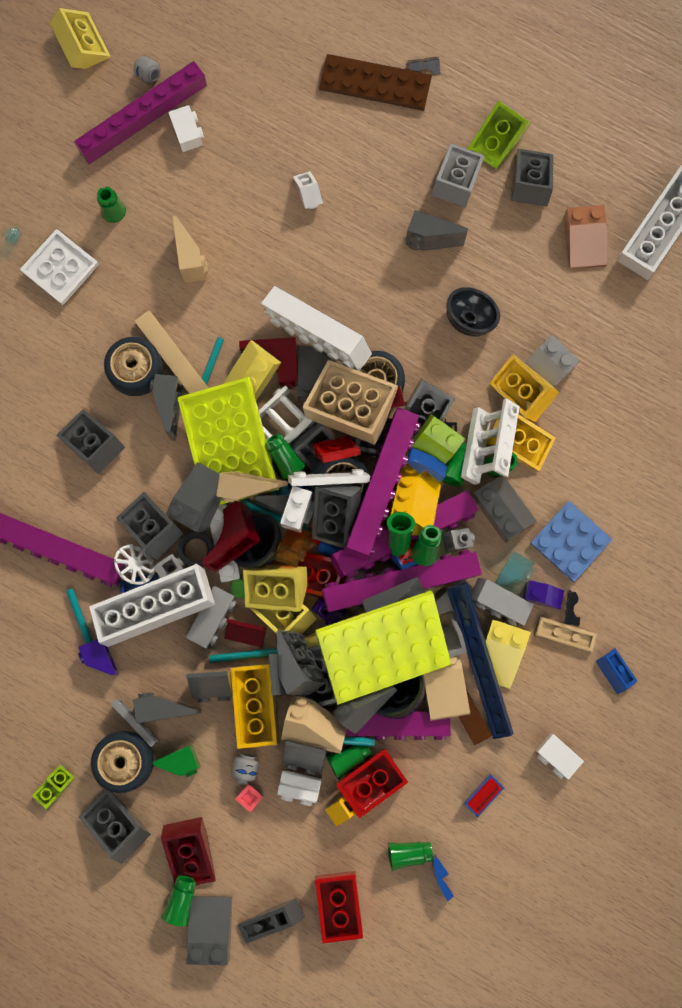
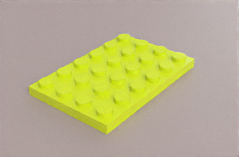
M250 377L177 397L195 465L199 462L219 474L235 471L276 479L269 450L265 445L266 438ZM221 500V502H220L219 505L226 504V503H229V502H225V501H222V500Z
M431 590L315 630L338 705L451 665L434 594Z

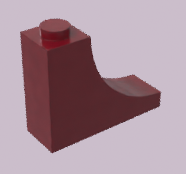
M296 337L252 340L281 362L276 370L280 387L287 386L288 389H294L295 386H298ZM250 340L239 341L241 354Z
M234 501L223 509L224 523L221 535L214 548L202 559L203 566L215 573L260 542L249 507L240 501Z

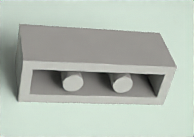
M478 578L471 592L475 607L481 610H485V608L490 610V615L499 619L503 617L506 619L505 622L514 627L517 624L525 626L534 605L487 579Z
M213 586L211 590L215 605L199 612L186 636L189 640L206 649H209L210 646L214 647L218 640L216 635L219 629L223 630L226 625L228 612L232 613L237 604L235 596L216 586Z

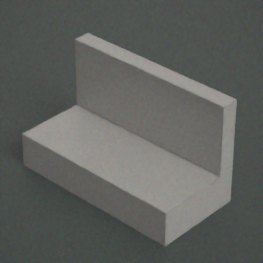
M449 612L451 625L442 629L446 635L444 638L449 658L467 653L463 634L453 613Z

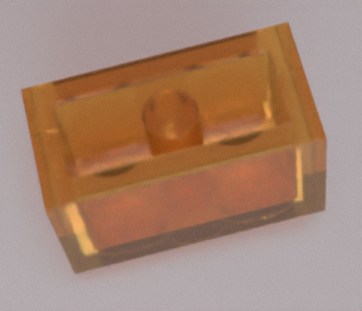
M303 528L301 533L288 529L278 545L275 560L297 568L300 561L304 562L307 552L312 548L314 542L311 540L312 532Z

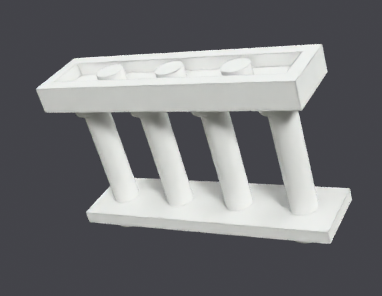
M284 386L283 388H278L273 393L274 397L259 410L261 419L268 414L285 432L286 437H284V440L291 445L315 421L307 419L303 412L287 397L289 390L287 386ZM280 401L299 419V424L295 428L290 427L273 410ZM263 426L265 438H266V440H267V439L270 438L272 435H271V434L269 433V431Z
M506 398L503 400L502 410L489 414L479 407L473 409L461 478L474 485L480 484L481 473L492 470L504 477H508L520 406ZM500 419L499 427L489 430L490 421ZM497 436L496 445L486 447L487 439ZM494 453L493 462L483 465L484 456Z

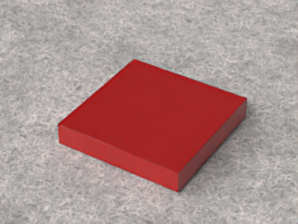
M349 436L312 444L313 452L323 463L361 455L360 448Z

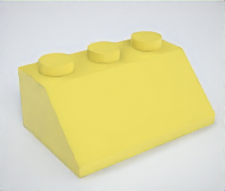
M59 8L49 24L72 68L87 69L109 59L110 54L89 13Z
M250 340L223 384L250 377L257 401L281 362Z
M268 564L261 568H245L243 570L246 608L301 611L307 589L306 567Z

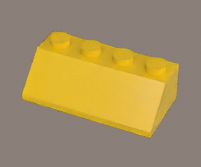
M406 463L404 468L401 467L400 474L402 476L397 485L391 514L396 512L410 514L415 520L412 535H419L425 526H434L442 481L438 482L427 471L419 474Z
M270 664L231 668L237 749L280 744L276 696H272Z

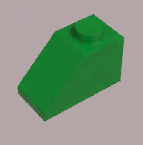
M192 745L152 762L154 766L175 775L182 776L185 774L186 778L198 773L196 769L201 767Z

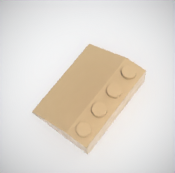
M328 360L302 408L307 419L375 445L386 423L398 385Z

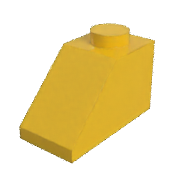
M344 796L325 809L336 827L356 814Z

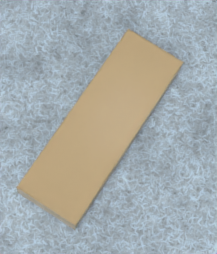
M543 617L539 618L535 632L537 637L589 653L593 652L597 637L596 633Z

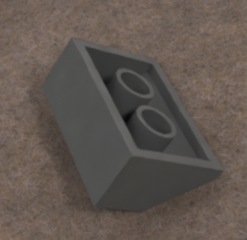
M504 476L489 482L472 496L505 543L537 522Z
M350 484L317 485L315 487L312 539L345 548L360 507V487Z

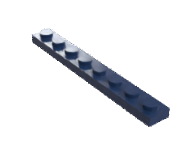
M466 582L450 586L446 589L457 624L463 634L467 656L493 739L512 736L514 732L468 584Z

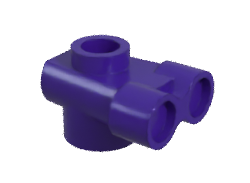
M321 598L312 607V610L326 621L325 625L327 626L339 622L346 613L345 609L327 613L326 610L322 612L326 607L324 599Z

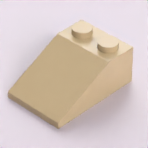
M173 216L179 270L184 282L207 280L206 273H209V268L205 255L201 254L199 247L179 219Z
M235 471L222 472L219 476L216 496L223 497L222 501L233 503L234 501H241L242 498L287 486L288 482Z
M460 655L450 658L451 665L422 675L425 682V695L431 721L470 715Z
M293 695L284 721L281 739L341 754L347 728L339 722L336 716L315 701Z

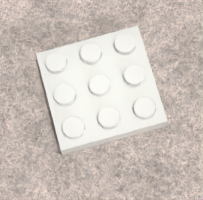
M56 229L22 266L20 271L60 304L64 305L99 266V263Z

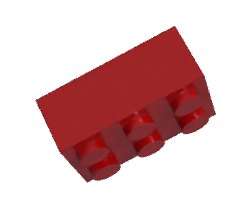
M356 871L316 876L315 885L322 944L363 939Z

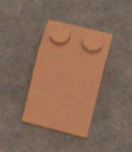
M605 205L567 208L564 215L569 268L607 266Z

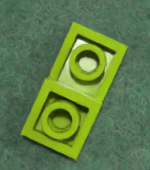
M60 764L47 777L46 781L36 790L32 797L47 810L75 777Z

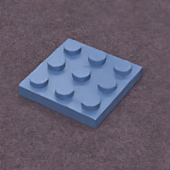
M568 501L530 544L567 578L575 582L613 539Z

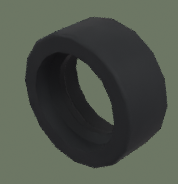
M189 532L178 543V556L186 566L190 567L198 564L203 568L205 566H203L202 560L192 561L186 556L185 547L190 540L201 539L208 547L207 556L214 548V543L205 533Z

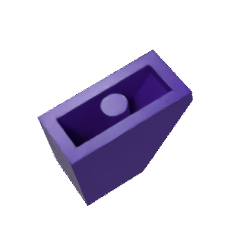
M529 580L525 585L523 599L533 604L561 610L565 590Z
M98 639L78 647L80 650L78 656L82 664L85 663L86 666L109 675L116 676L119 674L108 647L100 644Z

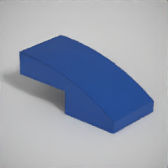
M414 448L409 451L407 463L419 474L427 471L438 482L445 478L447 466L443 462L426 452Z
M435 854L432 862L435 877L443 895L449 901L454 895L443 880L449 874Z

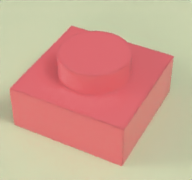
M248 783L235 800L251 813L263 798V795Z

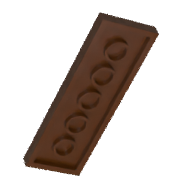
M327 54L319 90L424 111L432 75Z

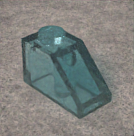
M514 551L495 584L503 587L523 582L526 578L530 579L535 570L532 568L534 562Z

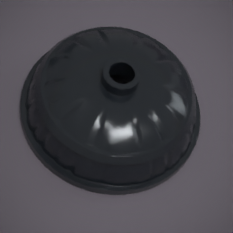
M463 287L454 290L447 299L448 320L458 332L471 337L483 336L493 331L500 321V311L497 304L483 291Z
M268 514L252 516L260 542L234 559L239 566L243 568H261L272 562L278 555L282 545V532L277 521Z
M422 675L393 685L397 691L376 713L383 717L400 719L416 711L422 703L425 693V682Z

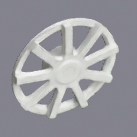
M129 544L121 547L116 552L114 557L115 569L120 577L128 583L135 585L145 584L151 580L155 573L153 568L154 560L151 559L143 548ZM129 549L131 557L124 550ZM134 550L140 552L137 557L135 556ZM121 553L127 560L117 559L118 555ZM144 555L147 560L141 561L140 558ZM118 563L125 564L126 568L121 572L118 568ZM143 564H149L150 569L143 566ZM141 570H143V571L149 573V576H148L147 579H146V577L144 576V574H143V572H142ZM127 571L132 573L131 580L126 578L123 574ZM136 573L140 575L142 581L135 582Z

